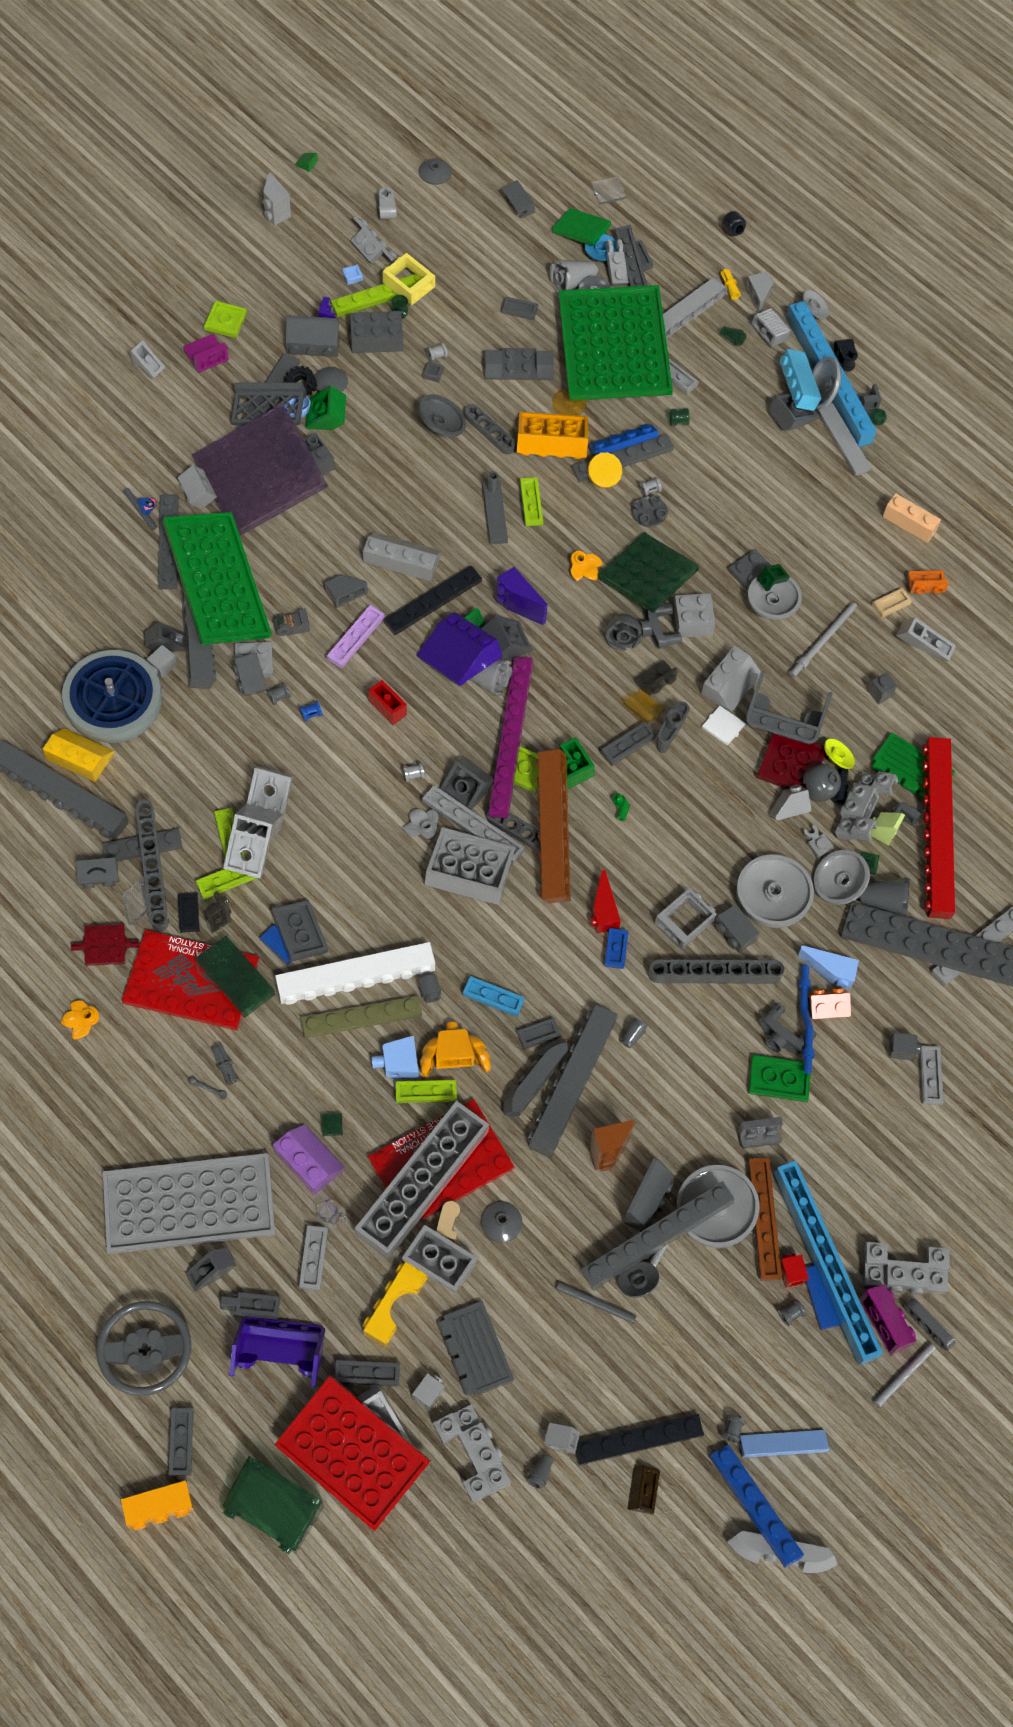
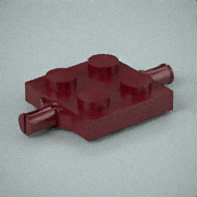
M124 924L85 926L83 943H71V951H84L86 966L126 964L127 949L139 948V940H127Z

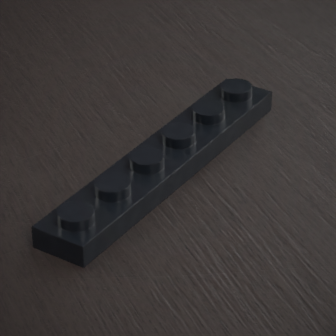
M469 566L384 619V624L395 636L482 582V577L472 566Z
M699 1414L580 1441L577 1443L576 1456L580 1466L703 1437L704 1432Z

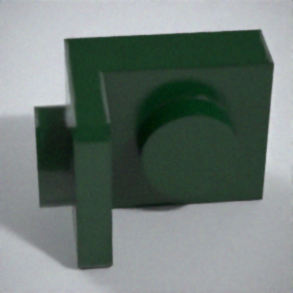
M780 564L766 566L757 577V580L765 591H770L774 584L787 582L790 576Z

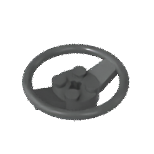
M153 1301L135 1302L116 1311L101 1329L96 1347L98 1366L104 1378L117 1390L134 1396L153 1395L170 1387L185 1371L191 1355V1336L185 1321L172 1308ZM139 1310H154L167 1315L174 1321L181 1335L161 1336L157 1330L142 1328L130 1333L126 1341L106 1344L108 1334L113 1326L122 1317ZM144 1347L151 1348V1351H148L146 1356L140 1353ZM182 1354L177 1368L168 1378L148 1387H135L123 1383L114 1376L107 1364L129 1365L131 1369L139 1374H151L158 1371V1368L163 1365L164 1361Z

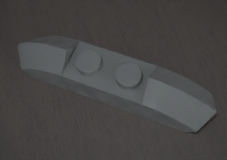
M565 1038L544 1046L537 1053L540 1060L536 1059L530 1067V1073L522 1076L518 1082L519 1085H511L504 1101L505 1116L519 1117L567 1057L568 1046Z

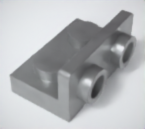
M782 1117L741 1122L738 1131L742 1148L780 1144L782 1142L780 1129L783 1125Z

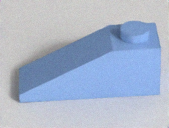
M801 946L798 957L838 987H852L859 960Z

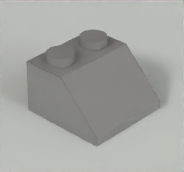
M269 173L263 191L264 215L275 226L291 217L290 195L273 174Z

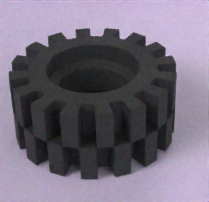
M295 366V370L291 368V372L287 371V376H284V383H296L299 380H306L303 383L307 392L306 396L308 394L311 396L313 394L312 391L315 392L317 381L309 367L301 366L299 368V366Z

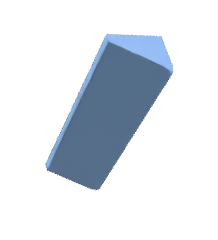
M825 1430L740 1435L742 1458L829 1451Z

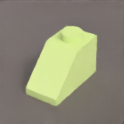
M881 812L878 818H873L876 821L877 828H872L870 835L889 846L905 814Z

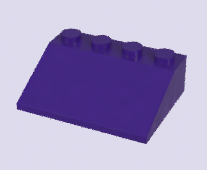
M456 612L449 614L439 622L417 653V657L458 686H461L503 657L496 638Z

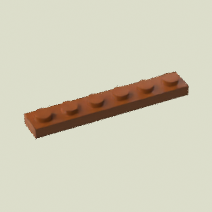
M749 1158L750 1181L754 1185L759 1198V1216L755 1225L760 1281L781 1280L782 1271L769 1158Z

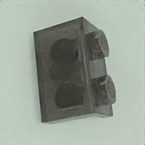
M662 660L635 677L634 682L649 697L652 694L659 693L662 687L667 684L671 685L677 679L678 669L676 667L671 669Z
M218 891L214 892L216 903L210 904L203 911L207 927L212 934L232 922L230 916L232 911L228 906L230 903L224 894L221 896Z

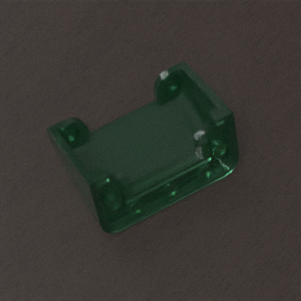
M248 1456L221 1508L224 1509L222 1513L230 1519L234 1520L235 1517L241 1518L275 1539L280 1544L278 1548L289 1555L291 1552L297 1554L322 1512L324 1504L313 1494Z

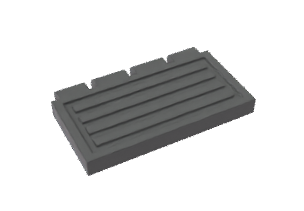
M483 1301L444 1315V1320L437 1323L442 1338L451 1336V1338L444 1341L450 1358L457 1355L459 1357L452 1360L457 1376L462 1377L466 1375L467 1377L460 1380L465 1395L473 1393L475 1397L514 1381Z

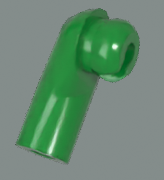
M616 793L613 795L612 800L619 810L617 819L625 821L630 804L623 795Z

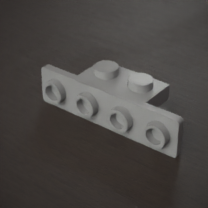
M355 215L354 219L362 229L351 239L353 244L372 264L383 253L394 263L398 256L392 250L389 251L387 249L388 245L382 239L379 240L377 238L379 235L374 229L367 227L369 224L363 217L359 219Z

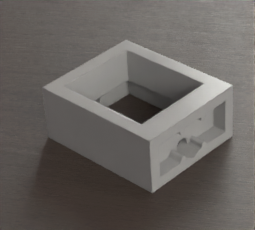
M688 888L657 915L655 925L683 950L715 921L717 914L711 905H707L702 900L698 892ZM686 902L706 919L689 935H686L669 918Z

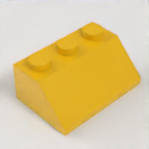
M65 728L52 734L43 748L46 760L93 782L97 781L114 754L113 750Z

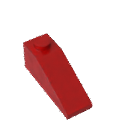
M606 870L601 871L593 913L590 916L592 928L595 927L597 934L607 932L609 928L619 929L621 923Z

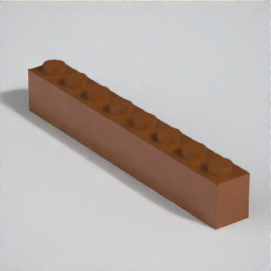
M556 749L538 752V759L536 760L539 770V777H537L539 795L537 796V801L540 806V813H538V822L540 824L538 838L541 843V850H539V859L541 861L539 875L542 880L540 896L549 904L571 901L566 754L562 750Z

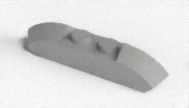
M741 1531L727 1542L735 1552L752 1562L759 1563L761 1556L767 1562L777 1563V1560H779L762 1534ZM796 1542L804 1556L789 1566L799 1567V1564H801L802 1572L819 1573L827 1571L838 1564L829 1548Z

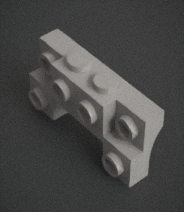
M878 771L877 775L862 774L858 784L854 783L852 789L849 790L845 804L841 806L840 815L842 818L835 831L838 839H859L871 842L870 832L872 828H877L875 819H870L878 802V794L892 796L891 787L893 784L898 783L896 774Z
M866 1242L864 1245L863 1288H873L885 1284L886 1288L890 1289L892 1293L909 1291L912 1295H922L923 1293L946 1294L948 1292L949 1248L928 1247L926 1249V1263L888 1260L887 1243Z
M472 1404L433 1422V1426L437 1430L442 1444L458 1437L476 1473L475 1476L463 1482V1486L466 1488L472 1504L511 1485V1481L501 1463L503 1455L498 1446H493L490 1440L493 1438L488 1426L484 1427L482 1422H480Z

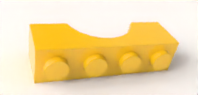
M407 1262L400 1263L395 1272L397 1274L395 1280L389 1281L384 1290L387 1293L383 1299H378L373 1308L376 1311L372 1317L368 1316L362 1326L364 1328V1336L386 1348L396 1331V1324L390 1315L392 1304L398 1297L404 1294H419L429 1277Z

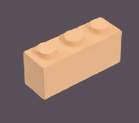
M895 494L887 504L883 518L926 543L934 536L941 521L938 517L898 494Z

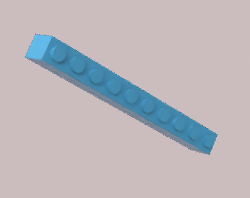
M802 301L789 305L786 319L813 368L824 357H832L837 360L806 302ZM839 364L841 384L832 403L858 446L862 447L872 444L877 430Z
M793 1161L777 1167L774 1177L811 1260L817 1269L858 1365L860 1366L878 1359L883 1352L797 1162Z

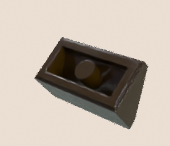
M644 1465L634 1466L628 1510L654 1515L660 1470Z

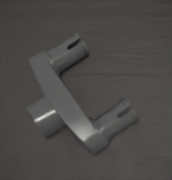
M671 603L657 606L655 604L648 605L646 610L647 620L639 621L642 637L650 636L657 649L666 648L674 644H682L681 633L663 634L658 619L659 616L673 614Z
M677 702L667 713L657 738V750L660 753L667 752L669 745L683 726L690 709L686 702Z
M775 1003L769 1012L763 1014L759 1019L760 1026L769 1036L766 1040L767 1046L777 1053L785 1048L796 1055H802V1051L805 1048V1031L797 1038L778 1023L777 1019L785 1012V1008L781 1006L777 1011L781 1004ZM813 1030V1039H814L817 1034H816V1032Z

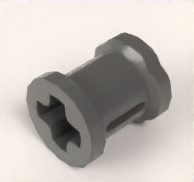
M284 682L280 686L266 691L273 705H276L279 700L291 697Z
M797 1299L793 1300L792 1304L785 1309L778 1310L781 1320L787 1326H790L792 1321L798 1317L806 1315L804 1307Z
M728 1415V1422L721 1437L728 1441L739 1443V1434L746 1421L737 1416Z

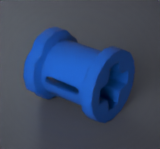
M317 700L313 704L304 707L299 706L304 722L315 716H323Z

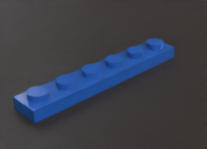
M729 1444L712 1453L710 1459L783 1567L786 1568L803 1558L804 1553Z

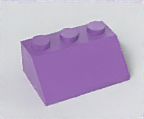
M306 1125L288 1131L273 1144L274 1153L314 1196L345 1170V1167Z

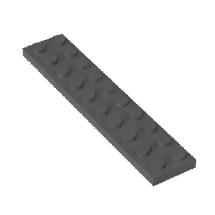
M855 902L851 903L841 938L1013 987V947Z

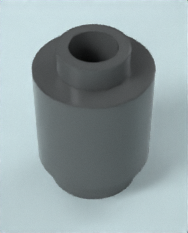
M431 972L420 975L421 978L418 979L422 998L425 999L426 1003L440 1000L441 989L437 976Z

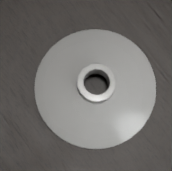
M812 290L805 291L803 293V301L806 302L811 313L819 319L827 318L829 309L824 299Z

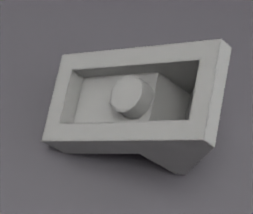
M143 340L130 351L134 367L141 366L151 379L155 378L165 368L163 363Z

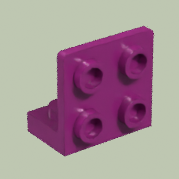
M214 334L183 346L185 353L198 373L229 360L227 345L225 342L220 344Z

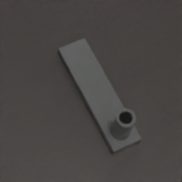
M495 471L488 474V481H483V492L490 544L508 543L501 481L498 480L499 475Z

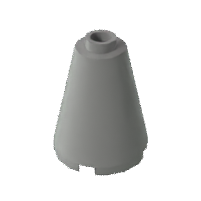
M559 259L555 260V263L550 266L551 282L555 283L556 287L553 288L558 294L559 290H573L579 287L585 278L596 276L598 273V268L592 261Z
M498 659L470 680L492 694L500 696L504 693L501 690L509 685L512 667H509L511 662L505 659Z

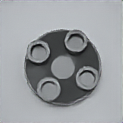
M325 367L315 374L317 387L315 388L319 392L331 385L342 392L348 385L346 373L339 368Z
M652 495L636 500L632 513L634 519L639 524L654 527L664 522L668 509L660 496Z

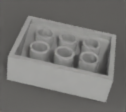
M442 827L426 871L425 885L499 905L516 847Z

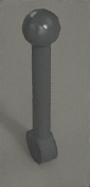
M195 1077L189 1078L190 1084H196L218 1095L221 1100L227 1098L225 1091H217L197 1081Z

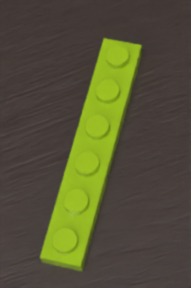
M413 274L399 280L411 288L421 278ZM382 284L331 300V306H333L336 316L340 317L400 298V296L388 286Z

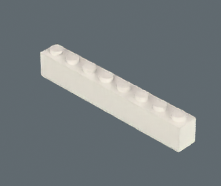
M430 942L279 974L275 975L281 1004L289 1005L296 1003L298 1000H313L316 996H331L339 991L350 992L362 986L368 988L376 983H390L394 979H409L413 975H422L427 972L432 973V971H435V960Z

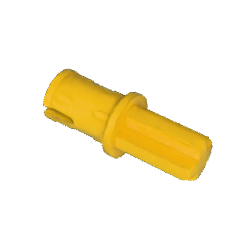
M725 268L720 274L725 283L724 285L728 288L731 299L736 300L741 296L736 285L737 281L733 279L730 270Z

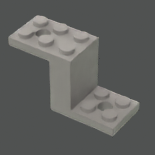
M258 766L255 767L247 804L234 817L223 869L259 879L262 878L270 840L282 828L293 776ZM267 785L274 787L275 793L273 795L266 792L265 788ZM242 851H250L251 859H245L242 856Z

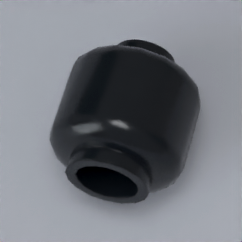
M731 211L724 216L722 227L730 236H738L744 232L746 220L738 212Z

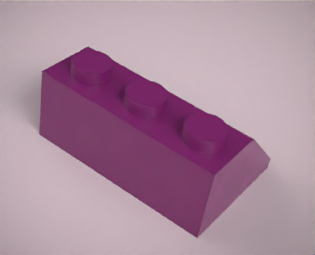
M884 1284L868 1289L859 1301L889 1355L892 1356L912 1346L916 1342V1334L911 1326L908 1327L904 1320V1312L900 1307H897L892 1291L887 1289Z

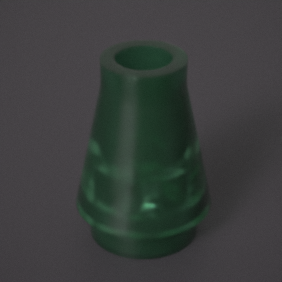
M723 326L720 331V335L735 346H741L746 339V333L741 329Z

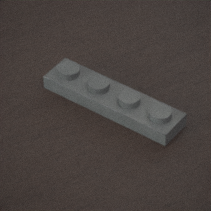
M179 828L157 833L160 853L183 848ZM139 836L103 843L105 858L115 857L117 862L142 857ZM148 844L145 849L152 850L155 846Z

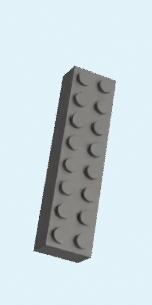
M456 1101L354 1228L355 1235L386 1259H389L487 1135L489 1124Z

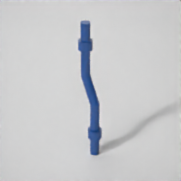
M802 965L801 979H799V989H801L800 1012L805 1026V1048L802 1051V1058L804 1059V1073L811 1074L812 1059H814L815 1052L813 1049V1025L808 1012V990L811 986V980L809 979V966Z

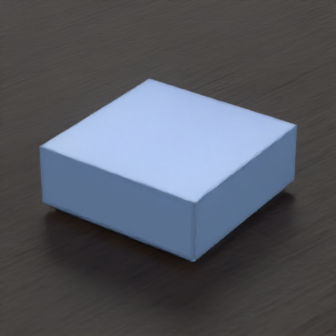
M358 264L342 269L347 285L363 281V275Z

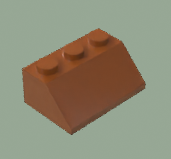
M634 1120L593 1129L589 1150L595 1170L607 1171L615 1166L629 1143L635 1124Z

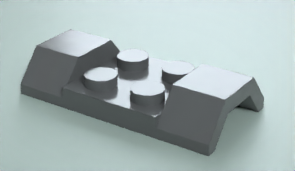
M536 348L485 350V379L553 380V351H536Z

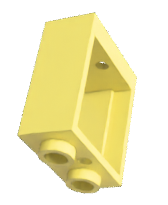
M406 253L384 269L383 283L412 306L435 288V275ZM406 267L421 278L411 288L395 277Z

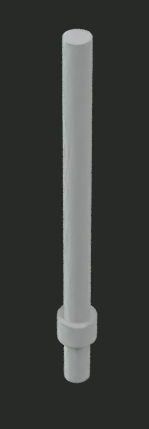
M852 602L806 655L800 657L796 662V666L789 673L791 677L795 678L801 670H804L809 665V661L857 608L856 603Z

